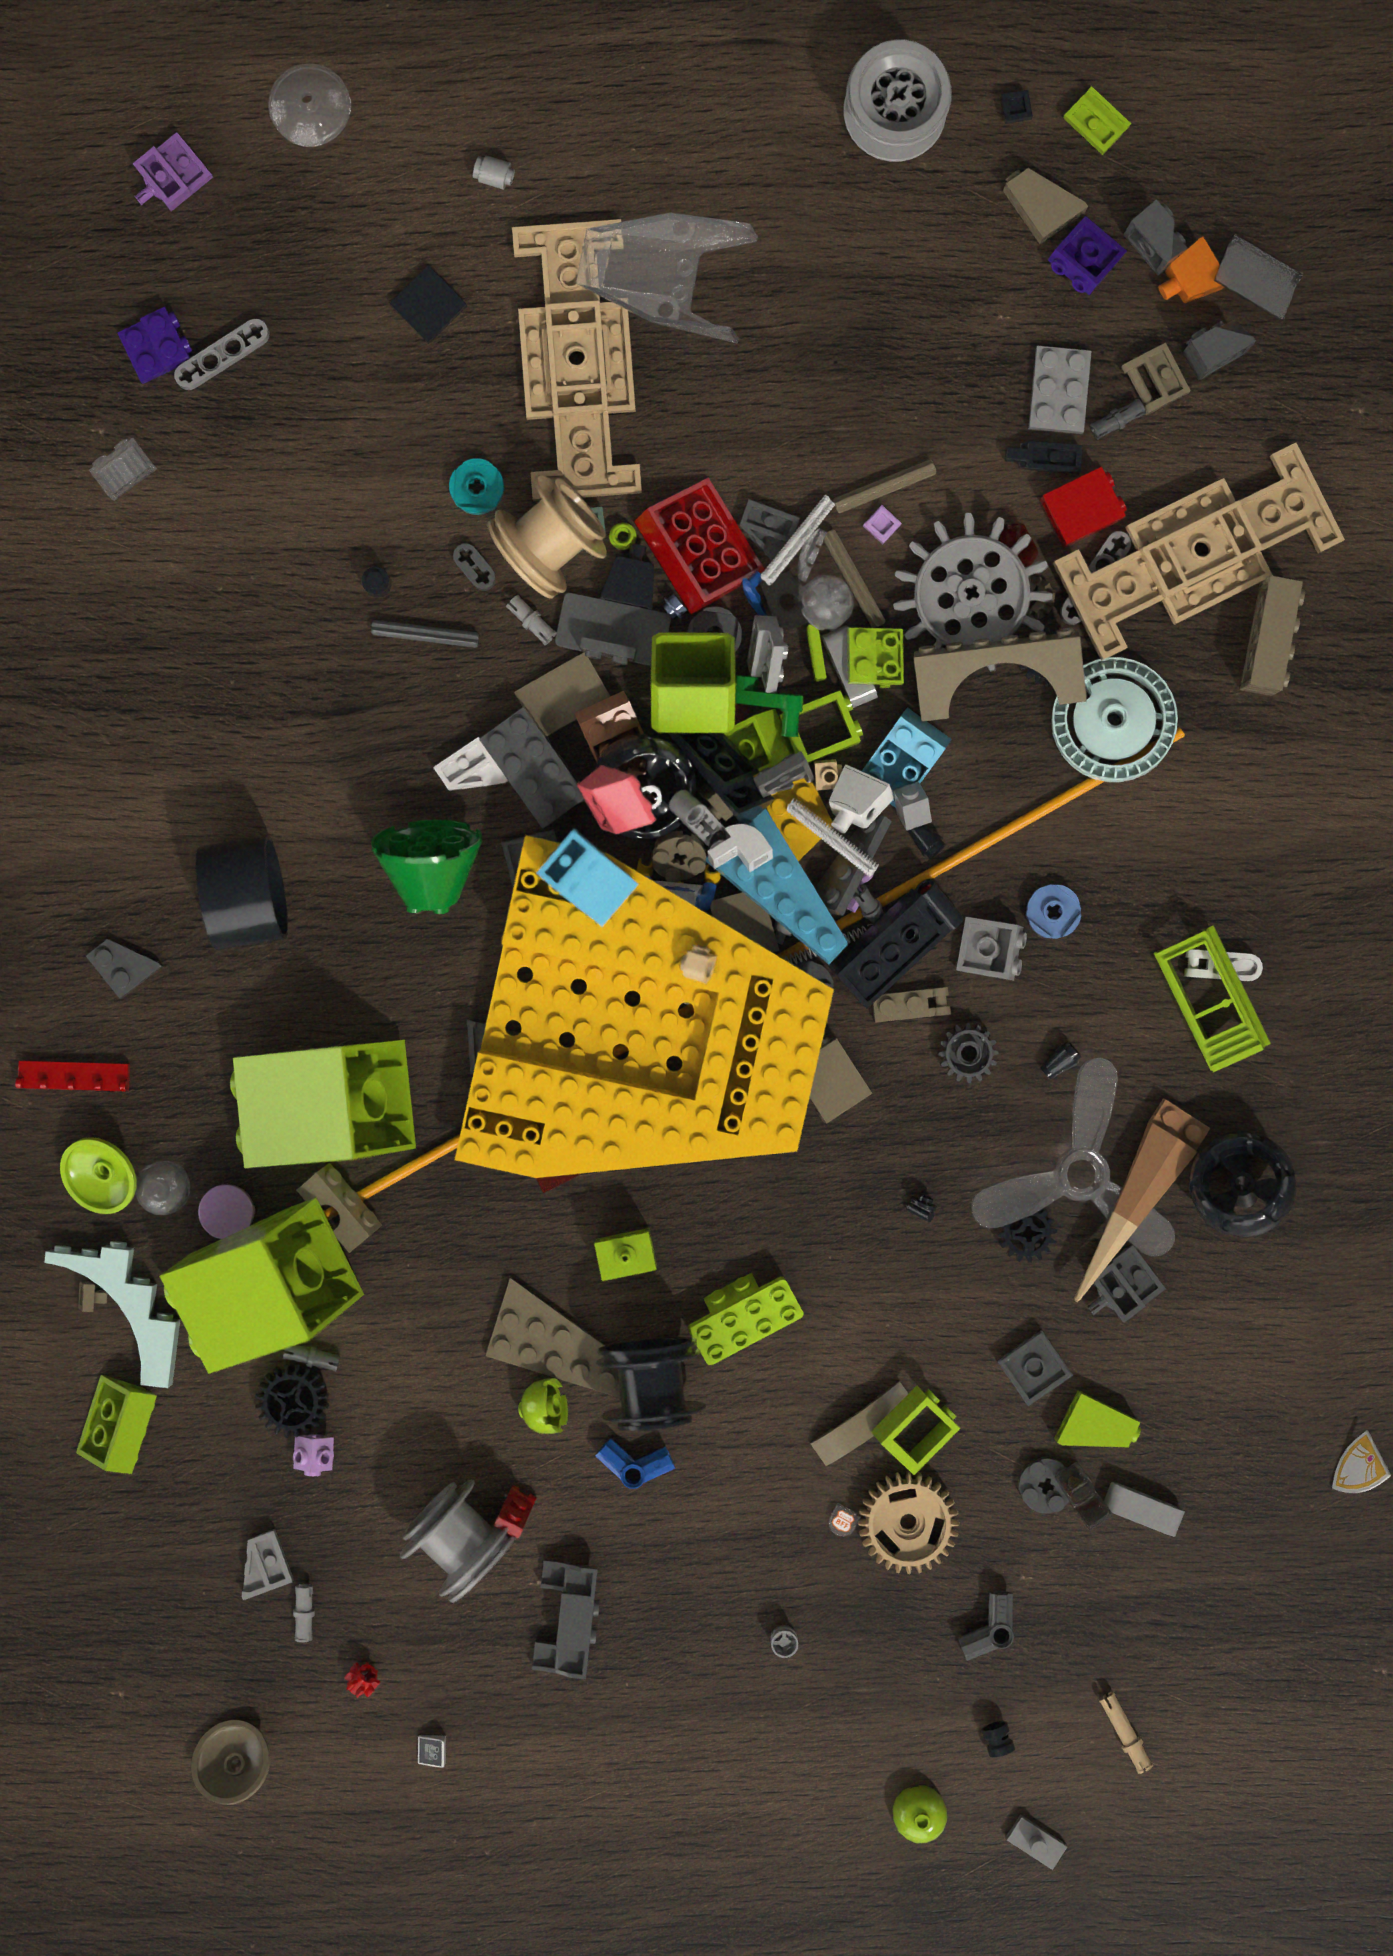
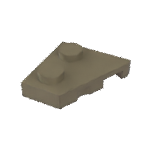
M700 777L696 779L697 792L710 806L707 809L718 821L722 820L726 824L734 817L733 813L716 792L704 783Z

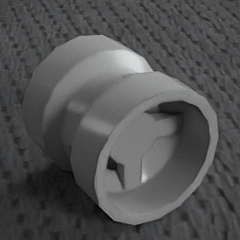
M780 1625L772 1631L770 1641L773 1652L782 1658L794 1655L798 1649V1638L795 1630L788 1625Z

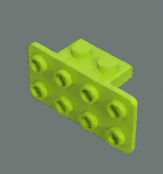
M750 1273L704 1297L703 1299L710 1314L691 1323L688 1326V1331L692 1338L697 1339L696 1345L706 1363L713 1365L801 1319L804 1313L784 1277H778L759 1287L753 1274Z

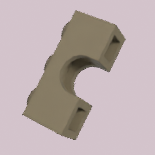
M330 1163L316 1172L297 1189V1192L305 1201L317 1197L320 1206L330 1205L337 1210L340 1216V1224L333 1232L349 1253L382 1226L375 1214L367 1208L358 1194L351 1189L341 1177L339 1171Z

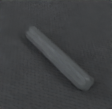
M373 620L371 625V633L377 636L474 648L479 643V634L477 632Z

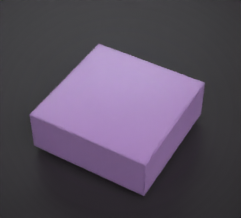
M881 505L864 523L863 527L883 545L902 523Z

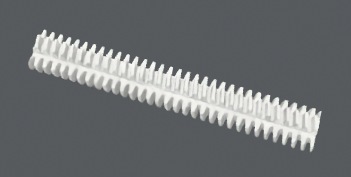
M824 495V498L818 502V505L814 507V510L810 512V515L806 517V520L802 522L800 527H798L796 532L778 552L779 554L774 557L775 559L763 571L761 578L768 585H771L770 583L773 584L775 579H777L779 574L797 554L796 552L801 549L800 547L805 544L804 542L809 539L808 537L812 535V532L816 530L818 525L835 506L828 496Z
M795 798L792 799L786 810L788 813H791L790 815L804 823L803 825L809 827V830L812 829L811 831H814V834L822 838L827 844H830L829 846L838 850L837 852L846 856L845 858H848V861L851 860L853 865L864 871L863 873H866L869 877L874 874L879 864L876 865V862L873 864L874 860L870 862L871 858L868 859V855L865 858V854L862 855L863 851L859 853L860 849L858 850V847L854 849L855 845L852 847L853 843L849 845L850 841L848 843L847 839L844 841L845 837L841 839L842 835L839 836V832L836 835L837 831L833 832L834 828L832 830L831 826L828 828L829 824L825 826L826 822L824 823V820L821 821V818L818 820L819 816L816 817V814L813 815V812L810 814L811 810L808 811V808L805 809V806L802 808L803 804L800 805V801L797 804V800L794 801Z

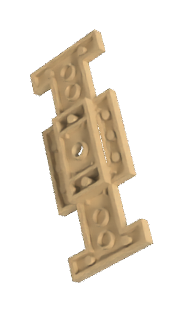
M621 219L512 227L515 257L542 255L545 307L518 309L527 420L554 418L558 470L531 472L533 501L542 500L535 485V477L538 475L545 476L553 482L556 479L564 481L581 498L642 493L640 464L612 466L609 414L636 412L627 301L600 303L596 251L623 249ZM574 351H579L585 356L584 361L579 365H573L569 361V356Z
M1297 443L1281 449L1270 456L1281 478L1280 481L1240 501H1235L1223 478L1125 527L1137 551L1092 574L1079 549L1053 562L1101 661L1128 648L1116 623L1160 601L1163 602L1175 625L1262 582L1270 575L1273 576L1261 551L1291 536L1307 530L1318 553L1345 540ZM1202 542L1207 545V556L1201 557L1196 554V543Z

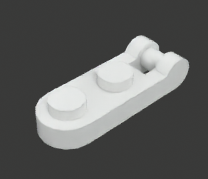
M1191 949L1186 952L1188 968H1185L1184 977L1221 979L1208 951ZM1227 952L1241 981H1253L1261 975L1263 966L1260 958L1256 955ZM1199 959H1207L1206 970L1198 969Z

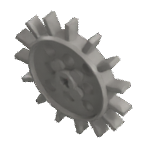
M965 513V536L954 539L949 538L946 528L939 521L935 522V533L939 536L942 544L932 553H929L921 544L912 541L909 547L914 554L924 560L919 573L913 574L906 570H897L895 573V577L901 581L915 583V598L893 603L894 609L899 611L916 608L921 619L919 624L909 628L904 634L906 639H914L922 632L928 630L936 638L933 646H935V649H938L952 642H962L963 645L974 644L975 640L985 638L990 639V642L1002 641V637L1014 635L1021 624L1029 626L1034 631L1043 632L1045 626L1039 620L1027 616L1030 601L1053 600V594L1047 591H1031L1029 577L1033 574L1042 573L1048 568V564L1046 561H1038L1031 566L1024 567L1018 557V554L1029 545L1031 537L1025 534L1018 539L1013 547L1009 548L999 541L1005 521L1001 517H998L994 522L989 537L974 534L975 521L972 513ZM991 552H995L1000 556V562L995 567H988L985 564V557ZM963 560L973 562V570L968 575H963L958 570V566ZM938 567H943L947 571V577L942 582H935L932 579V572ZM996 579H1004L1007 582V589L1001 594H996L992 591V583ZM974 587H977L979 597H973L971 600H968L969 595L966 593V590L968 588L973 590ZM943 594H951L954 598L953 605L948 609L941 608L939 598ZM1004 605H1009L1014 609L1013 617L1007 621L999 617V610ZM980 612L986 614L987 624L982 628L974 627L972 623L973 616ZM951 620H957L961 624V630L956 635H949L946 632V625ZM996 664L987 666L990 671L996 670Z

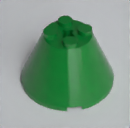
M460 821L408 822L407 828L395 830V827L391 826L377 833L371 840V849L406 905L407 912L418 913L423 910H433L435 914H444L449 912V907L456 904L460 898L481 846L482 834L479 829H476L475 832L470 829V824Z

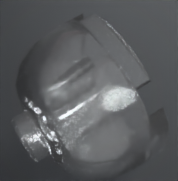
M821 575L813 578L801 588L798 596L799 601L802 599L804 607L801 611L804 617L819 630H825L826 628L831 629L830 631L836 630L848 620L854 607V596L850 587L845 581L834 575Z
M158 1161L148 1165L140 1172L136 1181L135 1195L139 1204L146 1211L155 1215H169L179 1211L187 1203L191 1194L187 1172L180 1165L171 1161Z

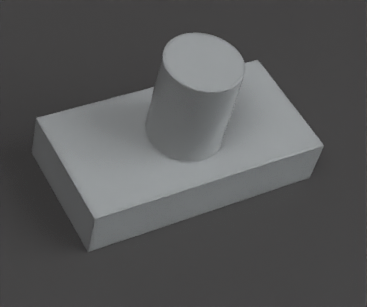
M1021 1814L1006 1836L1007 1841L1052 1870L1067 1849V1845Z

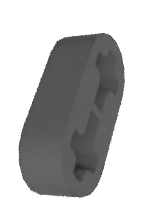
M466 543L457 546L454 550L453 558L459 569L478 590L486 591L491 589L496 581L493 569L472 545ZM464 550L466 553L473 552L470 557L475 564L472 567L467 561H459L461 559V551ZM479 568L484 574L489 572V582L487 584L484 582L478 584L476 581L479 577L474 570Z

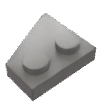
M275 1529L248 1539L244 1587L242 1591L243 1600L294 1581Z

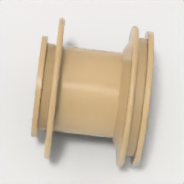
M538 475L535 477V485L542 500L519 520L504 510H497L495 518L488 521L487 526L496 546L515 571L537 592L552 599L557 595V592L564 593L567 588L566 580L560 568L583 548L597 558L606 557L607 551L602 540L606 537L602 524L591 508L568 484L560 479H556L553 482L545 476Z

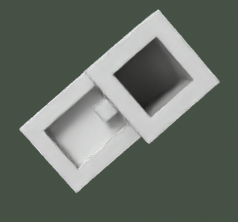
M735 824L725 828L727 840L724 841L722 839L715 842L708 851L709 862L714 869L737 855L749 872L773 859L772 848L761 832L745 824Z

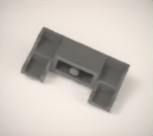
M544 1559L541 1588L562 1591L557 1642L535 1640L532 1670L556 1673L569 1678L586 1679L590 1644H595L597 1627H592L593 1616L598 1617L600 1600H595L598 1566Z

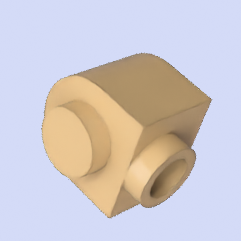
M836 759L814 761L816 790L835 788L842 772V764H837Z
M693 945L692 950L688 951L681 961L680 969L683 970L684 977L707 983L712 976L717 955L709 953L710 949L707 947Z

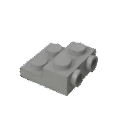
M966 917L956 970L1014 981L1015 975L1019 976L1022 969V960L1018 959L1020 948L1024 949L1027 941V934L1023 932L1024 927Z

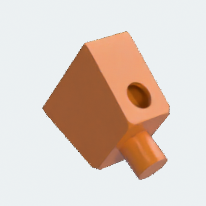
M1201 237L1168 265L1165 272L1169 280L1159 285L1158 288L1165 300L1178 293L1184 303H1188L1222 290L1229 283V279L1204 237Z

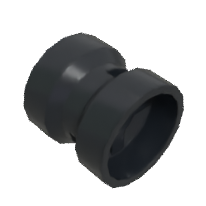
M1007 1721L994 1722L981 1729L984 1739L989 1744L987 1750L990 1757H1001L1015 1750L1013 1740L1008 1736L1010 1730Z

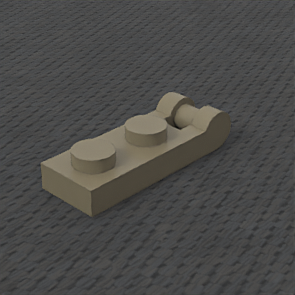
M948 987L883 994L873 1003L874 1021L876 1023L949 1015L951 1010L950 1006H947L946 998L949 995ZM929 997L936 998V1008L928 1007Z

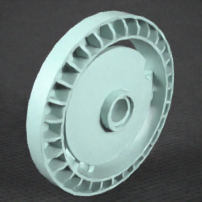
M1109 657L1102 661L1098 659L1083 665L1085 688L1090 697L1087 699V702L1076 704L1073 715L1074 730L1082 746L1079 749L1075 745L1068 730L1067 710L1069 704L1059 705L1058 697H1056L1052 709L1051 723L1053 736L1059 751L1073 768L1095 780L1124 782L1145 775L1155 768L1166 756L1176 735L1178 715L1172 692L1166 682L1154 670L1135 660ZM1106 675L1126 676L1140 682L1153 694L1161 714L1155 713L1150 697L1138 685L1123 679H1107ZM1099 677L1100 682L1092 685L1090 680ZM1116 714L1121 718L1122 722L1117 726L1111 725L1107 720V716ZM1156 721H1162L1161 730L1155 729ZM1152 737H1159L1152 750L1137 761L1124 765H1107L1098 762L1100 758L1122 760L1132 757L1145 748ZM1086 749L1095 755L1093 759L1084 754Z

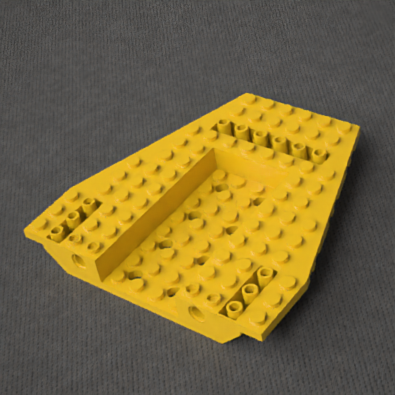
M525 835L502 940L503 949L483 1041L477 1055L455 1160L541 1178L796 1152L834 989L604 852L602 853L633 878L638 885L607 922L601 926L537 874L562 843ZM693 945L707 947L710 949L709 953L717 955L712 976L707 983L684 977L683 970L680 969L684 955L692 950ZM521 967H528L532 970L533 978L531 981L523 982L518 978L517 973ZM575 979L584 980L587 984L586 991L582 994L573 992L571 988L572 981ZM629 991L638 992L641 997L639 1004L635 1006L628 1005L625 1001V994ZM685 1002L692 1004L694 1007L693 1015L688 1018L682 1017L678 1012L679 1006ZM516 1020L521 1024V1032L518 1035H511L507 1032L506 1024L509 1021ZM564 1032L572 1033L575 1037L574 1045L564 1047L560 1043V1035ZM618 1044L626 1045L629 1050L628 1056L624 1059H618L613 1054V1048ZM671 1056H677L682 1060V1067L677 1071L670 1070L666 1065L667 1059Z

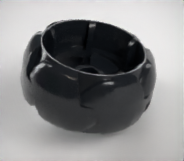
M654 734L629 735L612 743L601 754L592 773L601 765L618 770L622 764L632 758L642 756L643 759H647L645 774L635 778L640 784L639 790L652 806L651 812L655 821L619 834L632 839L659 838L674 831L683 822L670 810L669 804L662 799L661 792L654 778L658 777L670 766L676 779L675 794L681 790H686L696 798V776L686 755L672 741ZM671 794V795H670V797H669V800H670V801H671L672 797H673L675 794Z
M1236 1131L1213 1139L1207 1147L1198 1153L1191 1166L1189 1189L1195 1209L1206 1224L1222 1234L1245 1238L1262 1235L1280 1224L1293 1206L1296 1196V1178L1288 1155L1276 1142L1251 1132ZM1246 1154L1251 1159H1255L1257 1156L1264 1160L1273 1170L1275 1179H1262L1255 1182L1254 1178L1245 1172ZM1222 1161L1223 1165L1234 1175L1230 1180L1231 1191L1222 1193L1212 1199L1209 1190L1210 1177L1214 1169L1218 1170L1221 1167L1220 1162ZM1258 1198L1265 1202V1208L1256 1213L1237 1215L1236 1211H1234L1236 1204L1242 1208H1248L1253 1206Z

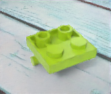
M848 628V684L880 685V688H890V685H902L904 683L903 629Z

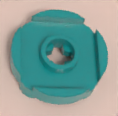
M469 459L452 473L449 481V490L458 508L469 514L481 515L497 508L504 494V481L498 469L489 461ZM475 480H480V484L485 485L484 490H480L479 494H474V491L469 489V485H473Z

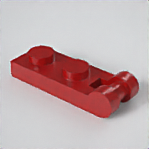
M512 1485L494 1527L500 1530L508 1528V1534L519 1538L537 1497L532 1494L528 1496L520 1492V1488Z

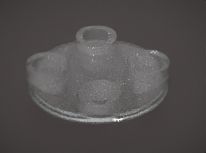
M819 528L805 542L798 558V580L806 582L812 568L807 565L808 563L814 565L820 551L815 546L821 547L827 531Z

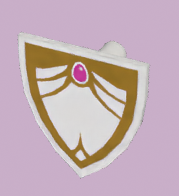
M1366 1430L1347 1447L1336 1468L1332 1489L1345 1493H1360L1373 1489L1391 1476L1369 1431Z

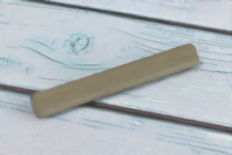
M932 460L924 461L834 498V507L838 513H843L936 474V467Z
M834 529L824 533L822 539L872 628L880 627L885 623V619Z

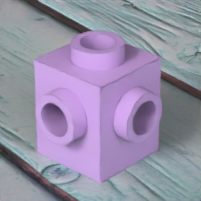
M321 1434L295 1437L293 1468L304 1471L306 1476H320L321 1471H331L334 1458V1437Z

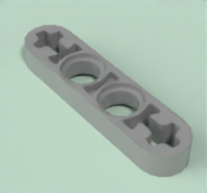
M259 319L247 321L180 364L174 373L176 382L185 390L195 389L264 345L269 339L267 325ZM256 326L257 329L263 328L260 332L262 335L260 338L257 339L255 336L247 339L250 343L249 346H246L244 340L239 336L243 333L247 338L252 335L251 329ZM237 340L240 342L241 349L238 353L229 354L226 351L229 341ZM208 355H215L218 358V364L213 369H207L203 365L204 358ZM195 363H198L199 368L205 373L201 376L197 371L191 376L193 381L190 383L186 380L181 381L184 378V371L187 370L189 373L197 370L194 366Z
M1116 531L1105 540L1088 566L1091 574L1097 571L1096 562L1098 560L1104 559L1109 564L1116 562L1110 555L1103 553L1104 550L1109 553L1114 547V543L1111 542L1112 539L1117 540L1121 538L1123 540L1122 545L1125 547L1124 550L1118 549L1113 557L1120 560L1126 556L1131 547V539L1126 533ZM1069 596L1061 606L1060 617L1064 623L1075 625L1081 619L1076 616L1071 619L1068 618L1069 612L1066 608L1074 606Z

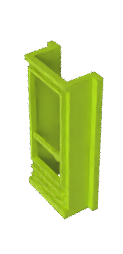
M1214 925L1204 929L1197 935L1154 953L1211 1071H1218L1264 1050L1265 1046L1271 1044ZM1205 944L1231 999H1224L1222 1003L1196 1014L1170 959ZM1233 1002L1243 1023L1208 1038L1198 1018L1221 1007H1228Z

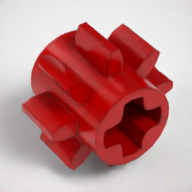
M356 1662L344 1676L348 1680L346 1689L356 1695L357 1698L362 1694L370 1697L375 1691L374 1689L380 1684V1681L377 1680L378 1670H375L368 1662L361 1667Z

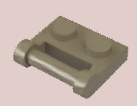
M1166 343L1121 366L1124 374L1129 375L1144 404L1146 415L1155 412L1191 391ZM1142 365L1145 366L1160 395V398L1153 400L1137 369Z

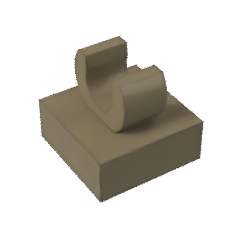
M80 1281L78 1309L80 1311L93 1312L94 1303L107 1304V1292L95 1290V1284L92 1282Z

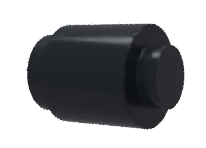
M371 567L362 575V586L370 596L381 598L389 593L392 583L385 570L380 567Z

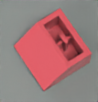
M601 765L577 785L600 828L619 834L655 821L651 812L652 806L639 790L640 784L632 774H626L617 769Z

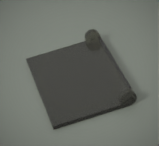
M1234 233L1229 240L1214 281L1283 321L1296 285L1302 279L1303 273L1290 268Z

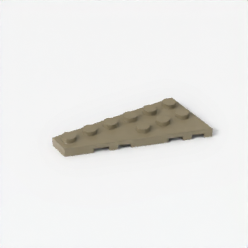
M510 1277L486 1356L620 1398L618 1369L614 1367H601L596 1364L598 1359L604 1357L598 1354V1348L606 1345L596 1340L584 1329Z

